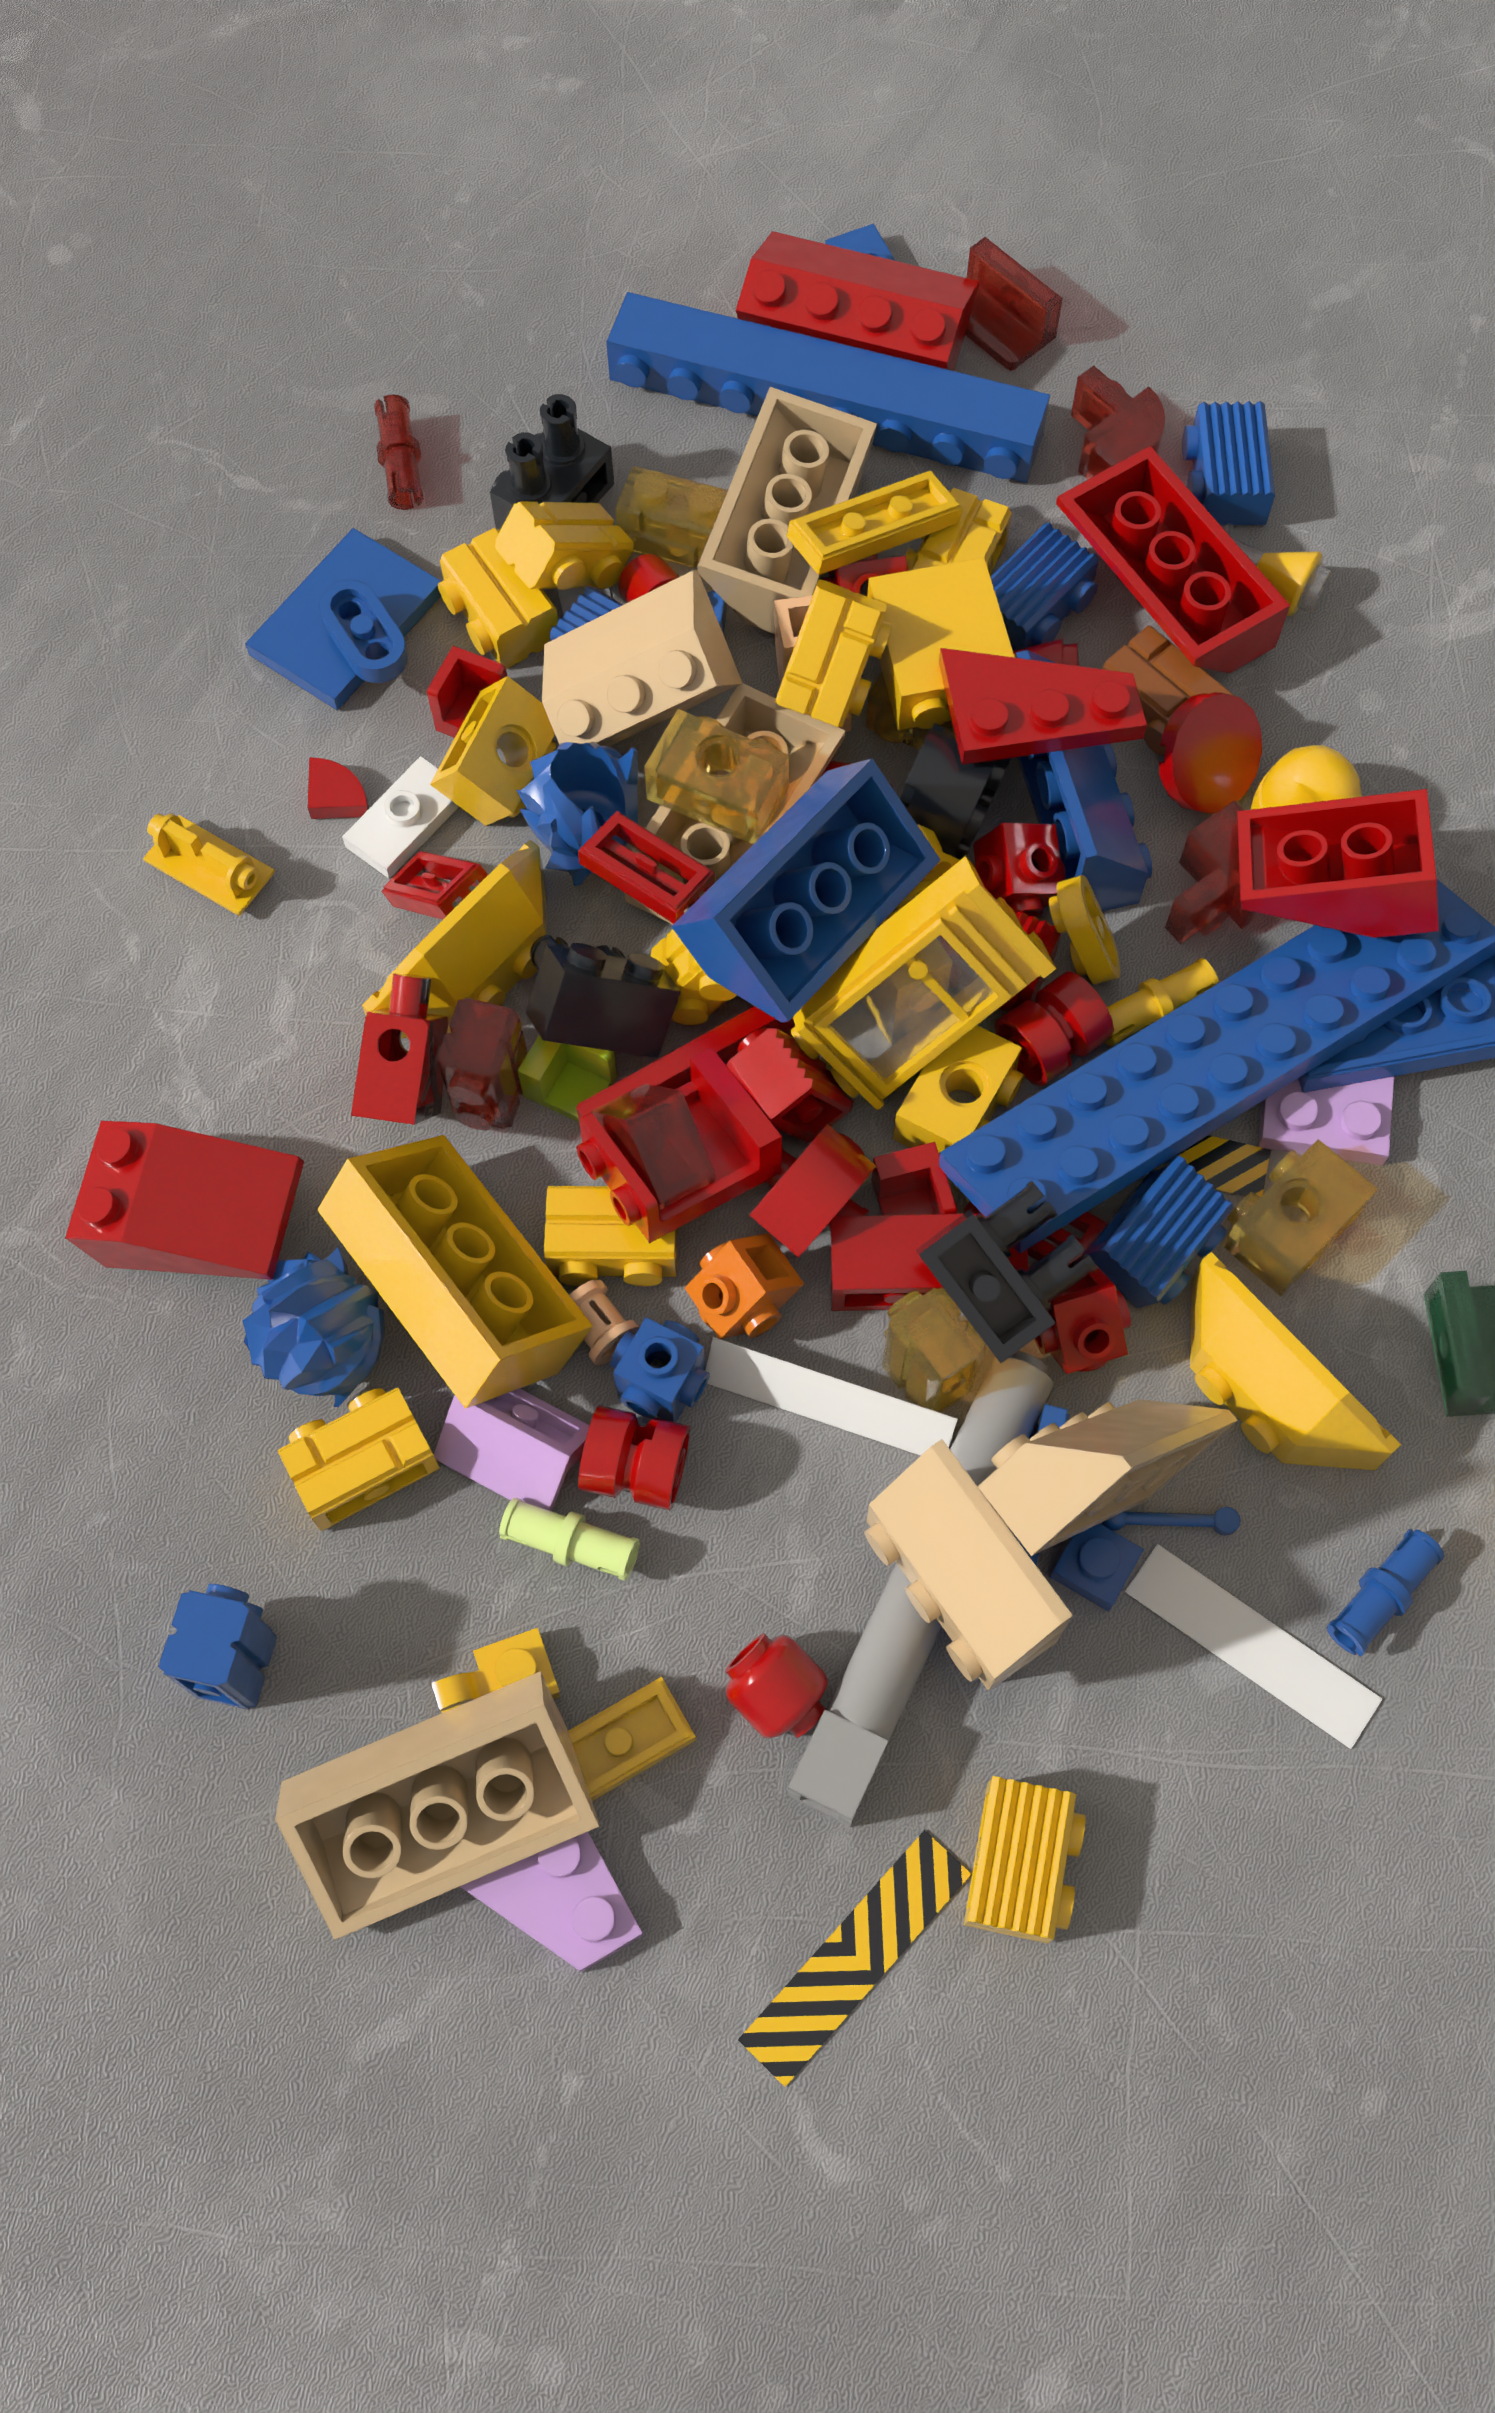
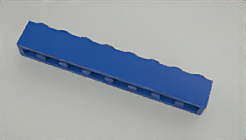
M627 292L606 341L609 377L612 381L634 388L640 387L672 395L682 400H693L725 408L734 413H745L757 417L769 388L773 387L877 423L872 442L874 446L885 448L891 452H902L938 461L944 465H955L991 474L996 478L1011 479L1023 483L1028 482L1044 434L1050 394Z

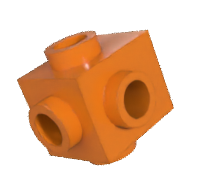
M765 1233L729 1240L709 1251L699 1263L702 1270L684 1289L697 1306L703 1322L715 1332L719 1339L745 1333L750 1338H754L767 1332L779 1322L782 1317L779 1309L804 1285V1282L771 1235Z

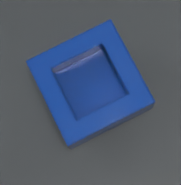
M1099 1523L1071 1538L1050 1578L1109 1612L1144 1549Z

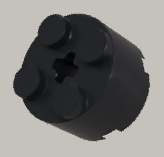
M934 723L904 784L906 786L900 800L917 825L934 831L943 853L961 860L968 855L1011 758L962 765L955 732Z

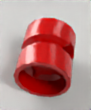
M1070 971L1063 973L1040 989L1036 994V1002L1026 1000L996 1020L995 1023L996 1035L1022 1047L1017 1071L1025 1074L1024 1078L1037 1086L1046 1085L1071 1067V1054L1077 1057H1084L1109 1040L1114 1033L1112 1017L1100 995L1085 979Z
M602 1405L597 1406L588 1428L578 1476L579 1490L613 1498L617 1497L623 1490H628L631 1492L635 1503L670 1511L675 1503L684 1472L690 1441V1425L659 1418H653L646 1426L640 1425L636 1414L633 1412Z

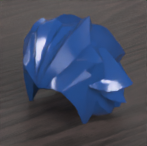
M573 742L561 743L556 751L530 762L534 780L522 790H517L527 808L520 809L532 832L551 853L545 868L569 872L574 886L581 885L593 873L579 864L578 850L616 811L638 824V752L635 747H632L629 752L622 756L616 749L600 746L595 742L582 744ZM616 835L612 837L613 840L623 846L628 844Z
M337 1247L324 1259H320L308 1251L302 1260L278 1261L273 1280H268L267 1284L256 1288L258 1298L253 1303V1313L243 1320L246 1333L244 1343L250 1351L252 1365L261 1367L265 1379L279 1380L284 1390H292L302 1395H335L334 1407H339L354 1389L370 1375L378 1361L385 1336L384 1310L378 1308L379 1292L369 1286L358 1284L356 1277L349 1275L346 1262Z

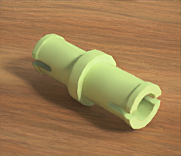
M516 1497L512 1498L506 1507L499 1530L501 1539L511 1540L552 1554L553 1561L557 1564L568 1567L572 1562H576L617 1576L618 1579L623 1581L629 1578L640 1548V1540L638 1538H629L586 1523L585 1515L571 1511L567 1516L525 1503Z

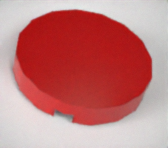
M1219 692L1201 693L1191 696L1174 711L1163 731L1160 746H1166L1164 753L1165 762L1159 761V775L1167 795L1181 808L1214 814L1231 808L1246 794L1258 772L1262 755V734L1254 710L1241 697Z

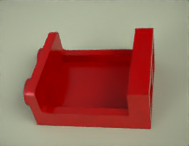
M712 1047L690 1058L691 1081L605 1126L600 1124L592 1112L579 1118L582 1143L577 1145L576 1149L584 1169L594 1180L602 1177L611 1190L610 1199L620 1219L627 1226L635 1223L649 1244L781 1173L782 1136Z

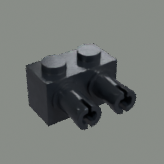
M554 394L546 399L547 405H541L542 433L534 435L528 432H521L512 437L513 444L507 443L505 453L509 463V470H505L497 476L490 491L496 529L501 530L513 505L520 501L538 502L539 504L542 502L598 503L615 484L611 446L577 428V406L569 396Z
M551 935L541 936L533 943L530 949V958L533 965L539 971L525 1013L543 1041L653 1058L659 1057L681 990L664 970V965L660 961L639 953H631L626 959L618 948L612 947V950H610L607 945L594 947L583 943H573L569 948L564 939L556 937V940H554Z
M1033 1181L1026 1184L1024 1189L985 1218L980 1213L975 1216L968 1210L916 1249L918 1255L1000 1363L1056 1322L1048 1313L1052 1310L1049 1303L1089 1273H1093L1098 1269L1094 1261L1086 1253L1070 1265H1067L1072 1259L1085 1251L1072 1234L1066 1238L1065 1242L1026 1271L1021 1267L1015 1269L1008 1258L1012 1254L1009 1249L1049 1219H1054L1058 1216L1052 1205L1046 1200L1027 1212L1030 1206L1044 1197Z

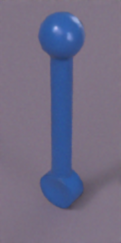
M1226 1506L1221 1507L1214 1514L1124 1511L1103 1521L1102 1525L1112 1531L1120 1530L1124 1525L1213 1527L1215 1532L1226 1536L1231 1535L1238 1529L1241 1519L1235 1509Z

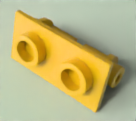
M158 813L152 817L148 824L147 832L153 836L154 845L144 856V862L239 917L275 873L273 868L181 815L176 816L169 813L164 816Z

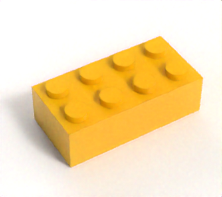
M445 1135L348 1158L317 1209L465 1409L557 1375L593 1327Z

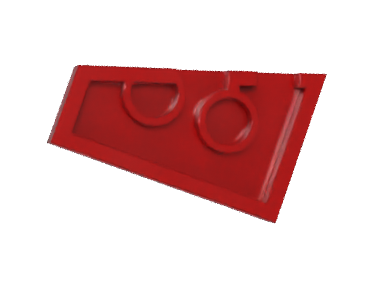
M940 648L939 667L962 765L1144 738L1147 723L1133 673Z

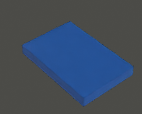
M352 528L245 643L251 657L337 711L364 680L354 673L324 627L319 610V600L323 592L330 585L342 580H358L367 584L375 592L400 629L403 637L407 635L441 597L438 589V583L441 580L355 528ZM357 615L348 616L344 620H352ZM377 656V657L373 658L372 660L381 659V658H384L385 656Z

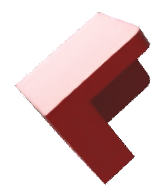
M452 646L427 689V697L435 730L455 738L479 692L507 677L506 667L496 661Z
M935 1142L873 1157V1164L876 1167L872 1171L871 1182L882 1215L957 1214L956 1204L946 1174L939 1167L940 1155Z

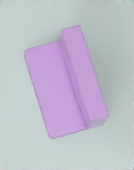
M520 1388L466 1409L454 1395L434 1452V1457L438 1462L509 1500L516 1497L525 1503L552 1511L567 1472L582 1457L589 1425Z

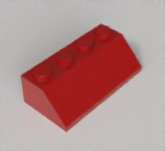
M772 231L751 257L736 307L737 318L954 371L979 289V281Z
M1151 446L1057 496L1056 505L1193 666L1232 673L1276 647L1290 604Z

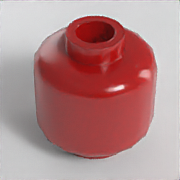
M765 1633L760 1634L740 1651L725 1669V1672L731 1678L726 1687V1695L729 1702L764 1738H775L787 1731H790L796 1738H799L819 1721L824 1710H826L819 1700L827 1688V1676L818 1664L789 1635H780L770 1639Z

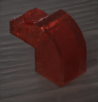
M1094 365L1078 376L1071 416L1089 430L1084 437L1078 469L1082 476L1088 480L1149 446L1158 454L1165 426V412L1159 397L1149 386L1132 398L1126 393L1121 384L1109 379Z
M1235 800L1188 833L1179 863L1197 883L1174 899L1165 929L1180 945L1198 932L1203 936L1212 933L1224 923L1228 916L1243 929L1257 913L1244 910L1241 907L1237 811H1243L1244 809Z

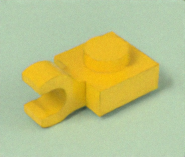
M538 1628L473 1650L479 1670L452 1675L432 1683L438 1706L442 1713L540 1671L553 1699L560 1697V1691Z

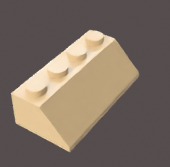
M773 387L769 388L697 568L699 575L745 624L775 634L774 600L813 595L818 580L825 577L826 573L818 575L787 538L789 522L855 498L867 467L877 423Z
M744 683L737 686L645 828L714 871L715 882L820 779L843 742L846 733L845 730L814 719L810 715H804L775 703L776 698ZM633 847L631 850L634 853L640 852L644 854L635 847ZM644 854L651 860L655 861L657 863V867L662 871L666 872L667 874L674 877L683 884H686L688 882L686 879L682 878L681 876L674 873L667 867L663 866L656 860ZM702 891L700 893V897L705 893V891ZM624 892L625 902L673 925V923Z
M1138 1399L1116 1408L1112 1402H1108L1088 1417L1084 1412L1075 1415L1060 1428L1056 1423H1051L1030 1439L1025 1434L1016 1437L992 1457L991 1461L997 1469L978 1488L1029 1554L1033 1556L1145 1502L1238 1420L1230 1410L1143 1399Z
M541 1671L282 1781L275 1817L278 1827L334 1940L599 1827L598 1817L569 1732Z

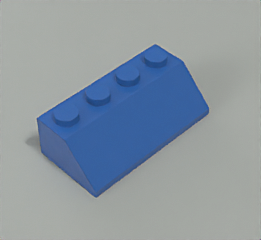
M1029 650L1016 652L1015 658L1055 663ZM1111 744L1017 757L1038 823L1056 825L1060 859L1063 861L1066 871L1065 880L1084 875L1089 881L1102 911L1138 904L1146 880L1152 876V860L1147 845L1145 843L1138 844L1132 827L1134 826L1135 818L1132 801L1127 792L1120 793L1115 779L1117 774L1116 757Z
M873 758L828 770L671 927L710 979L778 1021L788 1022L937 865L940 858Z

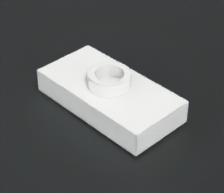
M420 756L342 836L345 847L390 879L459 807L430 785L438 768Z

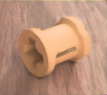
M601 1279L590 1280L569 1294L593 1325L583 1340L591 1349L588 1354L589 1358L597 1366L611 1361L619 1341L627 1331L636 1334L639 1329V1325L635 1320L626 1321L606 1296L607 1286Z

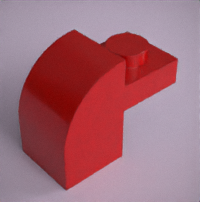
M827 1124L749 1215L799 1258L868 1178L876 1165L865 1157L862 1149L852 1139L844 1134L837 1133Z

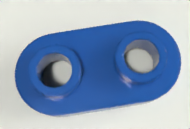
M342 580L330 585L320 597V614L326 631L354 673L362 680L371 683H384L398 677L404 671L408 662L405 640L400 629L375 592L367 584L358 580ZM357 615L352 620H344L348 616ZM377 656H385L384 658H381V659L372 660L373 658H375V657H377Z

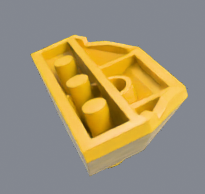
M529 840L518 851H515L502 861L408 954L388 976L384 986L368 998L362 1005L365 1015L368 1011L389 1008L393 973L432 978L428 1013L448 1017L447 1035L467 1034L480 1020L487 1021L492 1018L503 1005L506 993L521 978L528 979L538 971L531 961L530 949L539 937L548 935L545 876L539 846L532 840ZM404 1032L401 1034V1039L408 1038Z
M1212 1252L1202 1259L1191 1280L1190 1368L1196 1374L1195 1381L1200 1390L1215 1404H1225L1243 1422L1241 1428L1247 1439L1265 1454L1271 1452L1281 1463L1377 1470L1401 1444L1386 1428L1384 1429L1377 1422L1376 1418L1232 1272L1225 1268L1226 1266Z

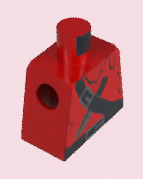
M393 973L389 1008L367 1012L351 1116L415 1125L441 1114L448 1017L428 1013L432 978ZM402 1032H404L409 1039V1051H407L402 1045Z

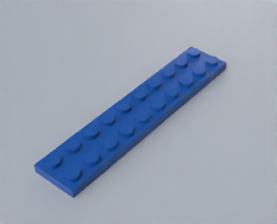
M1438 879L1439 931L1372 938L1314 925L941 1151L939 1167L985 1217L1024 1189L1030 1181L1034 1182L1044 1197L1030 1206L1027 1212L1046 1200L1049 1201L1058 1216L1054 1219H1049L1013 1246L1020 1254L1495 955V926Z

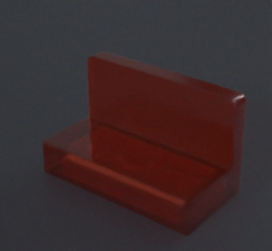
M987 237L982 238L970 247L967 278L979 281V289L965 335L1007 370L1013 371L1056 338L1063 298Z

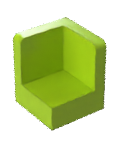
M538 1035L517 1070L525 1098L579 1122L576 1108L578 1104L613 1085L618 1077L614 1051L543 1041L540 1035Z

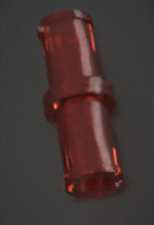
M392 394L383 396L386 412L384 411V404L380 399L374 404L380 435L376 451L378 462L385 468L388 503L396 509L408 510L414 508L411 493H413L414 503L418 506L424 500L417 466L421 459V449L419 441L413 437L408 400L401 395Z

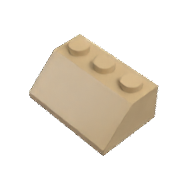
M693 570L544 644L542 703L559 745L564 742L579 744L595 742L600 746L609 747L743 684L698 570Z
M943 1439L925 1451L869 1504L866 1521L870 1528L864 1531L870 1546L886 1566L896 1562L911 1583L905 1588L909 1600L927 1623L937 1619L953 1641L946 1646L947 1651L967 1680L972 1682L979 1677L986 1689L990 1691L1056 1644L1073 1615Z

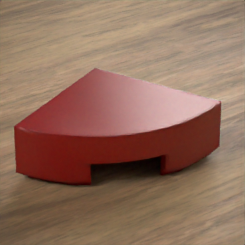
M309 757L307 808L311 819L362 817L369 809V805L358 778L349 769L337 762L324 758Z

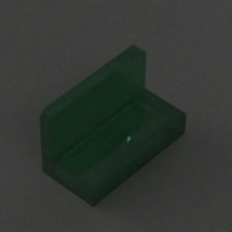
M1467 1271L1441 1272L1423 1295L1446 1417L1495 1414V1285L1470 1287Z

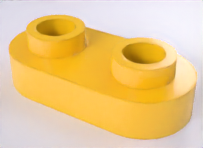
M1084 875L1058 882L1057 896L1049 898L1050 913L1056 930L1059 933L1067 931L1071 939L1070 953L1076 972L1079 976L1088 975L1094 985L1120 978V961L1115 940L1089 881Z

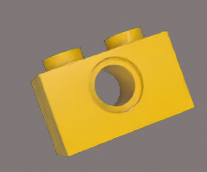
M509 676L481 690L430 785L485 826L507 816L513 818L521 812L520 809L525 807V804L517 790H522L527 786L533 777L530 762L554 752L557 743L553 740L555 733L543 703ZM497 747L503 752L506 764L500 759Z
M978 1025L922 1069L896 1113L893 1140L909 1148L935 1142L940 1155L941 1151L989 1123L998 1104L1008 1108L1022 1084L1025 1074L1017 1071L1022 1047ZM955 1090H965L972 1093L977 1100L971 1103H959L953 1100L948 1093Z

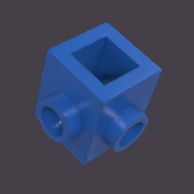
M647 1317L643 1320L636 1334L627 1331L619 1341L610 1361V1366L615 1368L613 1375L617 1394L621 1397L620 1401L627 1408L645 1418L653 1419L657 1416L663 1420L677 1422L685 1406L693 1408L696 1405L710 1377V1373L705 1371L704 1346L698 1344L699 1337L693 1331L677 1322L666 1320L661 1325ZM654 1358L667 1364L662 1368L650 1366Z

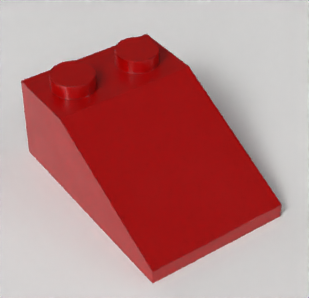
M1427 789L1237 811L1242 909L1372 938L1439 931L1437 877Z
M101 1120L65 1239L106 1268L273 1280L304 1161L296 1155L158 1123Z

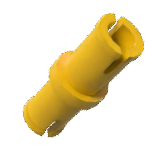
M1199 958L1193 964L1159 981L1154 977L1139 983L1137 992L1107 1006L1113 1020L1114 1033L1105 1043L1110 1047L1119 1044L1121 1040L1141 1031L1217 985L1216 983L1219 980L1211 964L1206 959Z

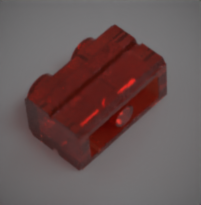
M467 997L458 1000L449 1024L451 1033H446L437 1057L452 1110L460 1123L473 1129L486 1131L490 1130L492 1126L501 1129L512 1127L520 1105L519 1095L523 1094L517 1070L528 1054L524 1034L521 1030L520 1016L511 1008Z

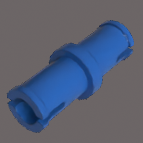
M1409 1529L1403 1536V1540L1379 1568H1369L1360 1578L1359 1584L1361 1589L1336 1619L1332 1620L1326 1627L1331 1638L1347 1652L1353 1655L1357 1653L1359 1656H1362L1368 1649V1645L1394 1615L1403 1616L1413 1604L1411 1594L1435 1565H1438L1445 1557L1441 1546L1428 1534L1417 1529L1415 1531Z

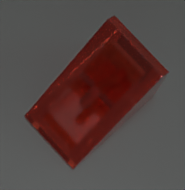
M645 1083L591 1111L656 1198L659 1210L715 1181V1171L682 1091Z

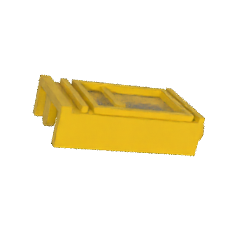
M965 856L871 933L793 1016L795 1027L791 1029V1034L799 1047L810 1058L816 1059L821 1055L832 1066L830 1070L834 1079L850 1097L855 1098L861 1094L876 1110H879L884 1106L883 1099L1041 975L1044 979L1056 967L1042 940L1034 931L1028 935L1023 930L1015 913L1002 897L995 899L984 887L974 865Z

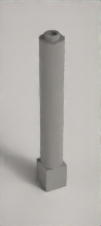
M1017 1351L1002 1363L996 1357L993 1358L950 1449L977 1487L997 1469L991 1459L1000 1449L1022 1434H1025L1028 1439L1030 1438L1054 1387L1052 1379L1045 1373L1047 1370L1046 1365L1028 1353ZM897 1563L827 1710H824L788 1786L789 1797L848 1827L852 1825L883 1758L891 1736L942 1628L937 1619L927 1623L914 1608L905 1591V1588L911 1583Z

